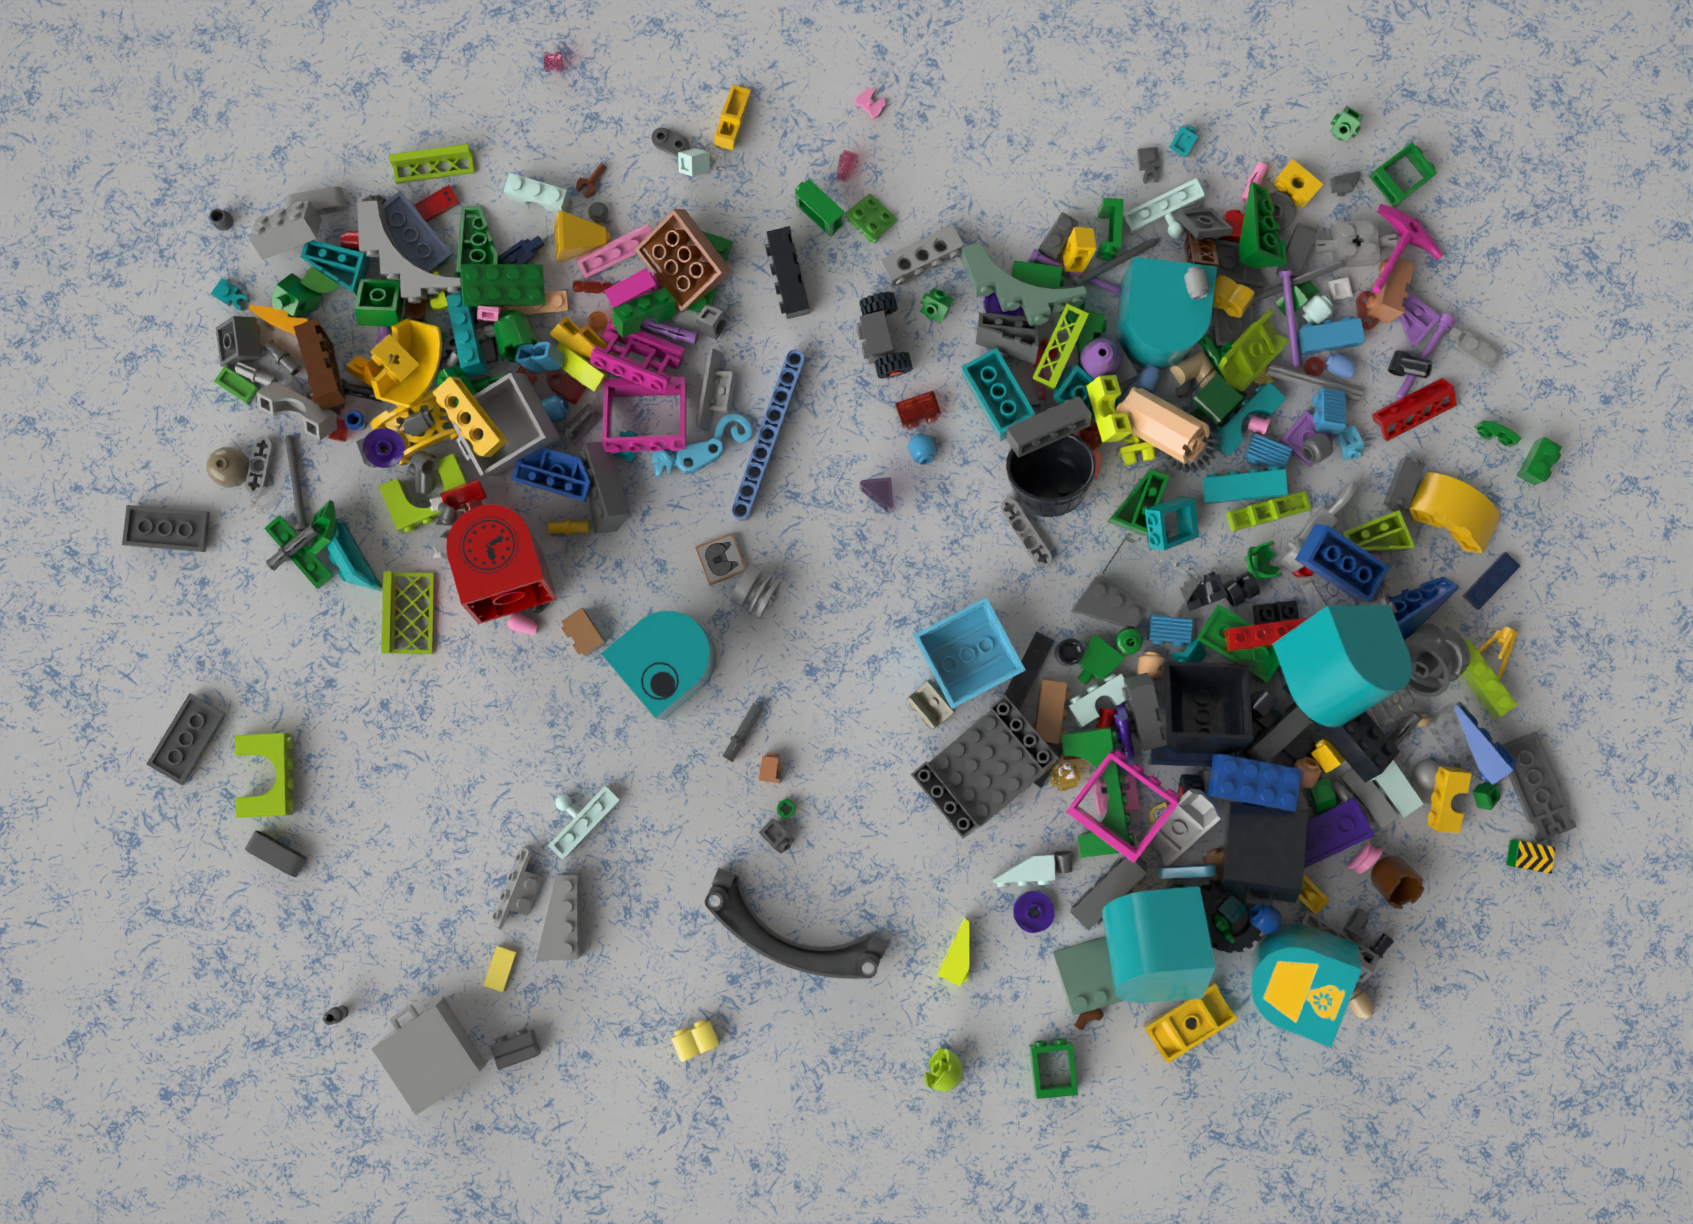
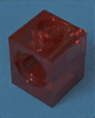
M1092 421L1091 426L1073 433L1075 436L1077 435L1083 439L1091 450L1102 446L1098 426Z

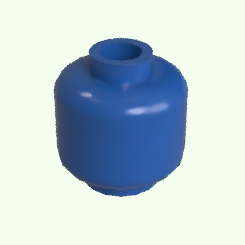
M1256 904L1250 911L1251 924L1261 932L1270 934L1280 929L1282 915L1275 907Z

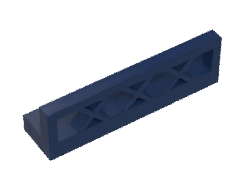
M1169 745L1150 749L1148 765L1211 767L1213 754L1181 753L1172 749ZM1235 753L1226 754L1235 757Z

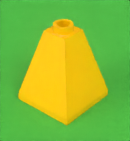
M564 211L557 212L554 222L556 262L584 255L610 242V233L606 232V227Z

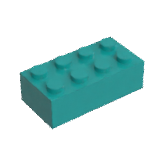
M997 348L961 366L964 380L1000 442L1007 438L1008 427L1014 423L1022 422L1032 415H1036Z

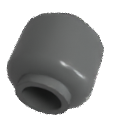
M1317 433L1306 439L1303 443L1302 454L1306 460L1313 463H1319L1330 457L1333 453V441L1325 434Z

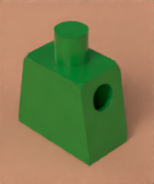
M291 273L277 283L271 300L275 309H283L292 316H298L316 311L323 294L309 289L300 283L302 279Z
M1094 634L1084 649L1083 658L1077 663L1083 669L1077 679L1086 686L1093 677L1098 681H1102L1126 658Z

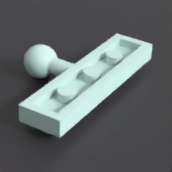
M1197 178L1124 213L1123 218L1131 234L1165 218L1169 225L1168 234L1172 238H1179L1184 233V227L1181 223L1176 222L1173 213L1204 199L1205 194Z
M604 786L579 812L572 805V799L568 795H560L556 799L557 808L561 811H567L574 819L548 846L564 860L621 799L607 786Z

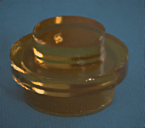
M596 311L589 315L588 325L593 331L600 332L607 327L608 319L604 313Z

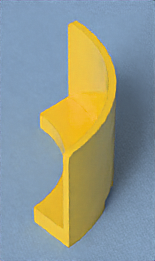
M404 319L391 326L393 338L420 365L402 382L398 380L393 381L386 374L388 370L384 367L371 380L376 399L404 407H411L424 396L434 381L441 359L442 338L438 326ZM396 355L392 357V360H391L390 364H392V363L397 364V363H398V362L396 361V358H397Z
M1433 472L1426 473L1409 506V511L1415 522L1425 523L1438 529L1441 527L1446 528L1450 531L1449 535L1459 543L1465 552L1483 554L1500 520V513L1497 508L1480 491L1458 479Z

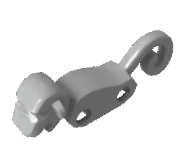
M1354 481L1349 482L1338 494V500L1330 508L1326 505L1321 506L1296 536L1294 543L1288 542L1290 548L1281 558L1283 566L1291 572L1298 571L1304 567L1295 558L1314 524L1328 525L1333 528L1339 520L1337 513L1357 492L1359 487Z

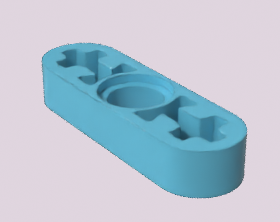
M1216 864L1157 867L1158 878L1211 877L1217 875Z

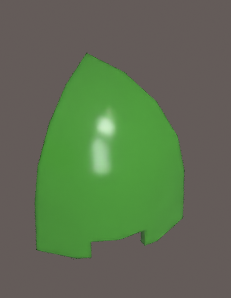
M312 266L300 282L318 293H329L339 286V284Z

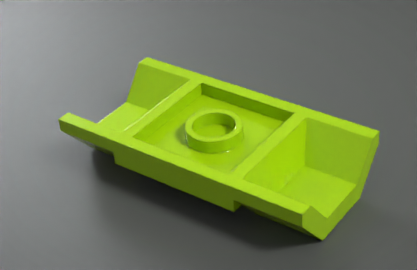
M1269 309L1257 322H1254L1233 343L1232 348L1225 354L1219 364V369L1227 383L1241 391H1244L1289 343L1287 338L1276 333L1271 324L1270 318L1274 313L1272 309Z

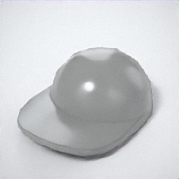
M1433 760L1418 762L1412 771L1410 785L1423 803H1432L1431 796L1435 788V775L1440 766L1439 763Z

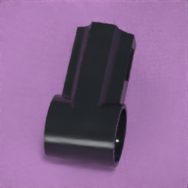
M1397 350L1394 352L1387 370L1396 376L1403 377L1406 374L1427 379L1431 374L1433 363L1431 360L1412 357L1407 352Z

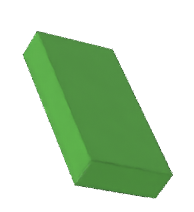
M226 365L214 380L215 383L248 405L260 389Z

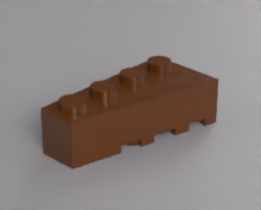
M317 318L293 326L308 375L307 380L312 389L310 395L314 404H318L322 410H326L346 403L334 345Z

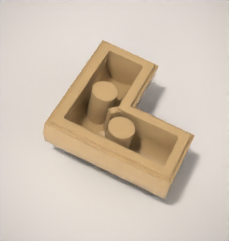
M1203 350L1170 368L1180 385L1193 378H1196L1199 383L1212 369H1215ZM1216 369L1200 385L1202 389L1218 373Z

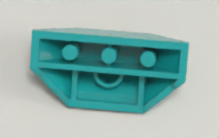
M337 518L331 542L328 543L327 549L330 552L328 554L329 559L334 565L337 564L340 569L338 572L339 576L344 582L347 581V583L382 591L383 586L346 523Z

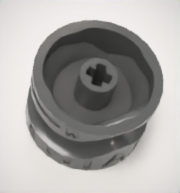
M1434 622L1423 624L1405 640L1412 663V674L1406 687L1416 694L1427 697L1441 695L1447 690L1450 681L1457 680L1469 667L1470 651L1466 642L1455 630L1444 624Z

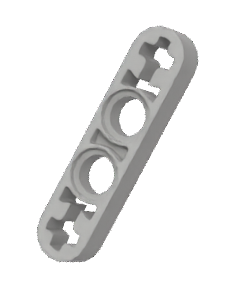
M1005 499L1000 505L1002 516L1033 563L1039 568L1047 567L1052 561L1050 551L1014 499ZM1006 503L1008 505H1014V508L1012 509L1014 514H1016L1017 512H1019L1020 514L1019 516H1016L1012 521H1010L1009 519L1012 517L1010 511H1004ZM1021 519L1025 522L1026 527L1024 530H1017L1014 523L1016 520ZM1033 536L1036 538L1037 544L1035 547L1026 545L1027 537ZM1039 546H1041L1042 549H1040L1039 552L1042 556L1046 554V556L1048 557L1046 559V563H1039L1038 553L1036 552L1033 555L1031 551H1034Z

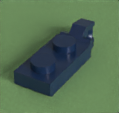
M539 236L531 241L529 239H522L498 256V264H527L539 254L538 250L545 246Z

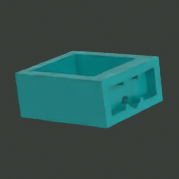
M1178 496L1145 509L1148 540L1151 549L1165 551L1199 537L1195 498ZM1176 510L1179 534L1167 538L1164 514Z

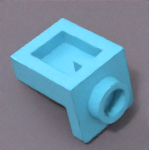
M1355 425L1346 427L1336 437L1342 450L1341 458L1343 461L1358 458L1362 455L1364 443Z

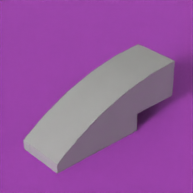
M1353 768L1340 776L1349 791L1355 793L1353 796L1366 807L1367 814L1377 828L1383 829L1399 818L1371 780L1365 783Z

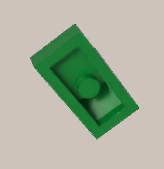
M1311 281L1295 285L1292 288L1294 312L1319 292ZM1283 295L1274 304L1286 316L1285 299Z

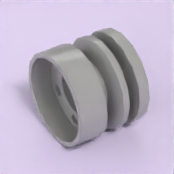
M750 564L736 585L730 601L741 608L748 601L751 602L748 611L752 613L758 606L756 616L761 618L774 603L781 581L776 579L770 586L772 576L769 575L764 581H761L763 571Z

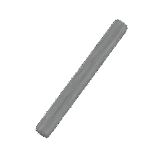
M1273 364L1268 365L1266 369L1267 376L1316 390L1324 387L1345 392V398L1359 401L1363 395V391Z

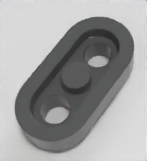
M657 128L652 133L653 145L666 153L678 157V152L690 150L689 141L684 136L666 128ZM664 135L665 137L664 139L660 140L658 139V136ZM682 143L683 146L678 148L676 147V144Z

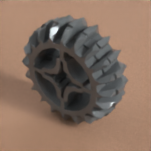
M1208 425L1209 437L1204 436L1203 442L1206 443L1205 447L1194 461H1188V463L1184 464L1167 454L1165 457L1171 460L1169 462L1170 465L1176 466V469L1179 471L1183 469L1185 473H1188L1190 470L1196 473L1197 467L1200 470H1204V463L1208 466L1211 465L1208 460L1210 458L1215 459V455L1212 454L1213 451H1219L1214 446L1219 443V440L1215 439L1217 433L1212 431L1213 427Z

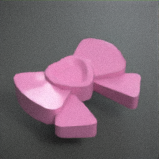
M866 89L865 92L858 95L855 105L863 107L869 113L871 119H876L881 114L882 108L886 106L885 98L874 103L871 98L875 90Z

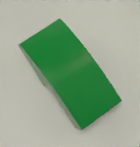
M1483 420L1474 426L1481 437L1490 440L1497 436L1498 441L1504 446L1512 447L1522 439V437L1509 428L1491 421Z

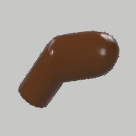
M1100 1008L1081 1013L1074 1026L1083 1031L1088 1021H1100L1104 1013Z

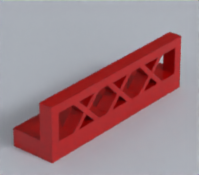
M1440 378L1374 412L1372 418L1374 422L1381 426L1383 439L1387 442L1457 406L1454 386L1445 379ZM1449 396V402L1440 405L1442 400ZM1432 405L1428 413L1422 414L1426 407ZM1414 414L1412 421L1405 423L1408 416ZM1397 424L1393 431L1388 432L1389 426Z

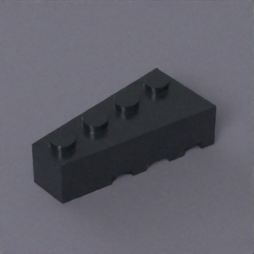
M790 226L767 231L768 244L765 245L767 257H772L773 263L769 264L772 276L776 275L778 281L774 285L776 294H781L782 302H779L781 314L785 313L787 319L810 314L801 270L797 262L796 249L792 242Z

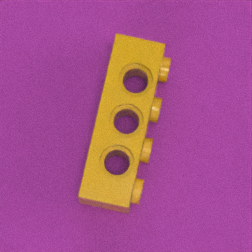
M450 376L432 392L436 396V402L446 409L449 413V419L459 426L462 436L470 440L473 444V450L479 456L491 457L508 442L459 377ZM456 398H458L459 404L457 407L455 406ZM468 414L471 415V421L469 423L467 421ZM481 429L484 433L482 439L479 437V432Z

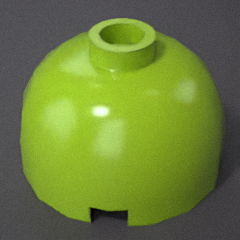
M946 1048L945 1050L938 1049L927 1064L931 1067L929 1073L925 1071L924 1082L931 1089L939 1092H948L963 1081V1063L954 1052Z

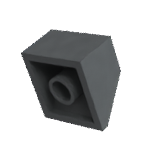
M233 316L215 327L220 366L237 365L238 362L250 363L262 357V346L259 341L260 328L257 325L256 318Z

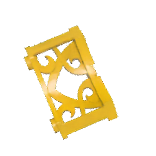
M437 388L428 390L413 406L404 407L397 405L398 408L393 409L394 411L386 410L370 422L373 430L387 428L401 436L404 441L405 451H403L404 456L402 460L398 463L400 466L411 462L410 459L418 451H424L448 439L453 441L459 437L455 427L449 430L443 429L444 424L450 423L440 419L442 416H448V414L444 411L441 412V406L436 402V396L432 393ZM424 406H428V410L430 412L433 411L431 414L435 420V425L427 430L424 436L413 437L405 433L403 425L398 424V419L410 416V412L414 411L417 413Z

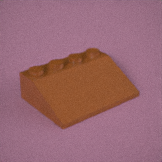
M673 209L634 249L649 270L654 272L663 288L666 287L676 300V305L681 312L687 310L719 286L733 272L685 209Z

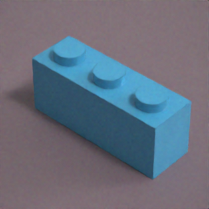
M1353 316L1342 318L1339 322L1326 320L1321 325L1315 326L1314 323L1304 324L1297 331L1301 356L1357 347L1365 342L1361 318L1354 319Z

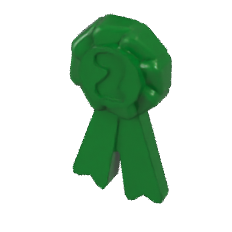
M1215 912L1211 915L1217 923L1215 924V929H1219L1221 933H1224L1225 937L1233 944L1235 940L1231 935L1233 932L1231 923L1222 914Z

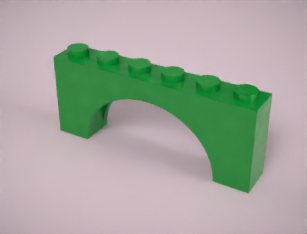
M1111 726L1063 733L1061 740L1064 756L1082 758L1098 769L1111 750L1116 752L1115 744L1118 743L1117 732L1113 731ZM1112 760L1102 773L1108 790V809L1101 823L1130 845L1135 846L1134 834L1129 832V825H1132L1131 815L1126 813L1125 805H1128L1127 793H1123L1122 785L1125 784L1124 773L1120 772L1119 764ZM1092 831L1078 836L1081 858L1120 853Z

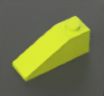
M965 917L937 972L938 976L959 987L962 982L966 984L971 974L968 971L969 920Z

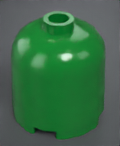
M505 311L498 318V321L494 322L493 331L502 360L506 358L509 362H516V353L520 346L538 343L529 318L521 312Z

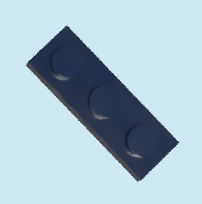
M1507 552L1502 553L1462 597L1476 610H1479L1515 573L1520 565Z

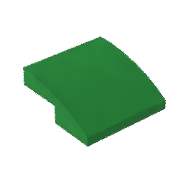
M331 500L314 514L311 521L320 530V534L313 538L309 548V552L315 555L331 542L334 534L336 514L334 502Z

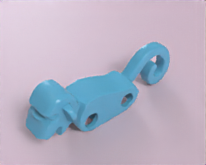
M729 414L720 420L714 437L709 441L686 445V449H681L677 452L672 450L653 452L652 463L654 464L653 468H655V478H660L665 469L668 476L671 474L673 467H677L685 474H693L713 463L722 455L723 444L720 440L725 427L731 422L740 423L744 427L745 433L740 435L738 427L733 426L731 428V435L736 442L745 443L752 436L750 422L742 415ZM714 447L717 449V452L710 453L709 448ZM690 461L693 465L686 467L684 463Z

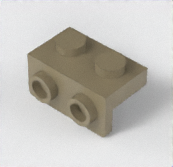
M930 679L907 698L910 707L920 714L924 724L931 727L932 730L956 711L955 708L951 709L945 696Z

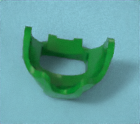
M1274 541L1250 547L1247 551V556L1244 557L1245 561H1247L1248 572H1251L1252 576L1257 580L1282 576V573H1277L1280 569L1279 567L1270 565L1271 559L1276 556V553L1269 549V546L1275 544Z

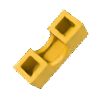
M1438 767V772L1435 775V788L1431 796V809L1427 816V826L1438 832H1461L1464 813L1452 808L1451 800L1458 793L1468 794L1472 773L1462 768Z

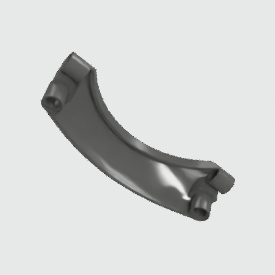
M718 868L711 884L712 887L705 898V906L723 926L750 948L774 962L809 974L845 979H870L876 975L880 959L883 958L888 947V941L870 933L845 944L825 947L808 946L788 940L770 929L756 915L747 901L739 876ZM710 896H718L720 898V905L712 906L709 902ZM865 963L873 964L874 970L871 973H865L862 970V966Z

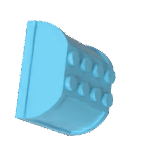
M987 597L913 635L951 709L1025 671Z

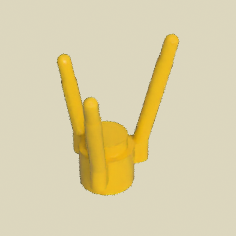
M1503 627L1501 631L1496 630L1494 635L1478 649V652L1481 654L1498 639L1497 643L1502 646L1498 658L1502 659L1504 656L1497 676L1499 680L1502 678L1511 651L1516 643L1515 640L1519 635L1509 627Z

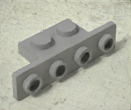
M713 348L709 349L706 358V371L703 377L700 406L696 417V427L704 431H710L713 412L730 413L737 376L734 372L720 371L723 353Z
M522 847L521 851L517 853L515 858L516 864L508 875L506 889L500 895L498 909L492 915V924L498 929L503 928L509 910L528 916L543 877L541 875L526 871L532 855V851L526 847Z

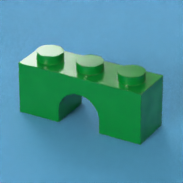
M664 287L612 308V325L620 336L624 338L639 332L641 323L650 316L654 318L657 324L675 317L676 300L667 288Z

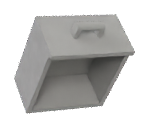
M510 372L473 395L508 440L491 457L479 456L473 450V444L470 440L462 436L459 426L452 422L459 435L456 441L467 461H473L480 476H499L516 466L517 460L525 458L560 439L526 374ZM470 414L467 415L468 423L471 421ZM481 429L479 432V437L482 439L484 433Z
M442 998L420 1014L411 1004L390 1018L396 1030L372 1048V1051L415 1115H418L480 1073L487 1064L447 1005L445 998ZM409 1011L414 1018L400 1026L397 1019Z

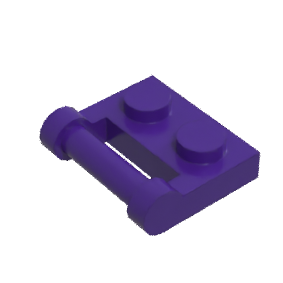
M1123 704L1116 706L1117 713L1114 714L1116 726L1120 728L1117 736L1119 744L1123 745L1121 752L1127 758H1130L1135 753L1130 734L1129 719Z

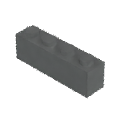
M1079 396L1069 399L1056 407L1048 408L1040 414L1032 415L1022 422L1012 424L1007 428V442L1019 458L1091 426V412Z

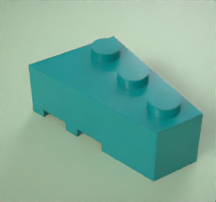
M315 240L304 243L300 257L308 265L314 267L356 296L360 279L366 278L371 261L364 253Z

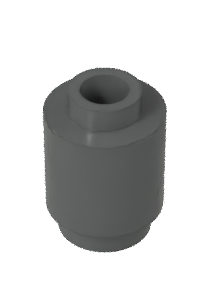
M421 410L404 418L402 425L408 435L411 434L415 437L431 429L435 425V420L429 410Z

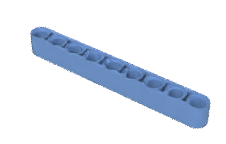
M797 349L789 351L786 355L734 500L732 513L738 521H746L751 516L801 376L805 361L803 353ZM795 356L801 359L800 363L796 365L790 362V359ZM786 375H791L794 377V380L791 383H785L783 378ZM779 394L787 395V400L784 402H779L776 398ZM774 412L781 415L777 421L770 419V415ZM766 431H771L774 433V437L766 440L763 438V434ZM759 450L767 452V456L763 459H759L756 454ZM752 469H759L761 471L760 475L756 478L751 477L749 474ZM745 488H752L754 490L753 495L749 497L743 495ZM740 506L747 508V512L743 516L736 514V510Z

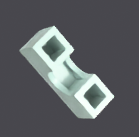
M509 173L503 191L509 200L526 205L528 202H533L543 206L546 211L556 214L558 211H567L571 198L566 189Z
M1113 673L1104 679L1106 683L1101 686L1095 684L1088 688V694L1081 697L1079 694L1069 700L1071 704L1067 708L1079 727H1083L1099 717L1095 709V702L1100 696L1109 698L1114 706L1125 701L1122 693V688L1125 687L1122 674L1116 676Z

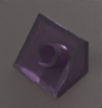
M891 477L861 480L859 490L887 513L891 514L894 507Z

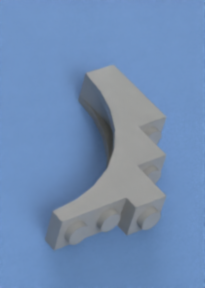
M378 201L357 202L359 251L367 254V257H380V274L387 277L388 280H400L402 298L408 300V303H421V300H427V291L428 294H440V291L445 290L448 293H460V290H462L461 278L443 277L428 273L410 262L399 250L388 228L385 209L382 203Z

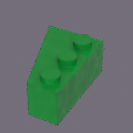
M1150 469L1107 522L1143 536L1147 535L1145 509L1160 504L1170 476Z

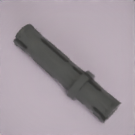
M311 523L287 545L278 548V552L266 560L267 566L275 571L285 561H290L296 552L320 534L318 527Z
M752 703L750 710L734 737L731 736V742L722 755L724 758L734 762L741 747L745 746L744 742L764 710L763 708ZM753 715V718H752L751 722L749 723L748 727L746 728L745 731H743L744 728H745V726L747 725L749 719H750L751 716ZM742 734L741 739L739 740L737 746L733 750L734 745L736 744L738 738Z

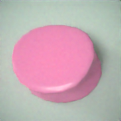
M1370 840L1367 841L1349 861L1347 868L1354 869L1359 874L1364 873L1380 858L1383 849L1372 846Z

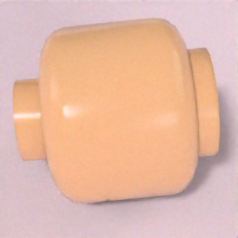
M1144 652V655L1138 658L1137 674L1148 673L1152 682H1155L1156 678L1163 677L1164 658L1160 657V653Z

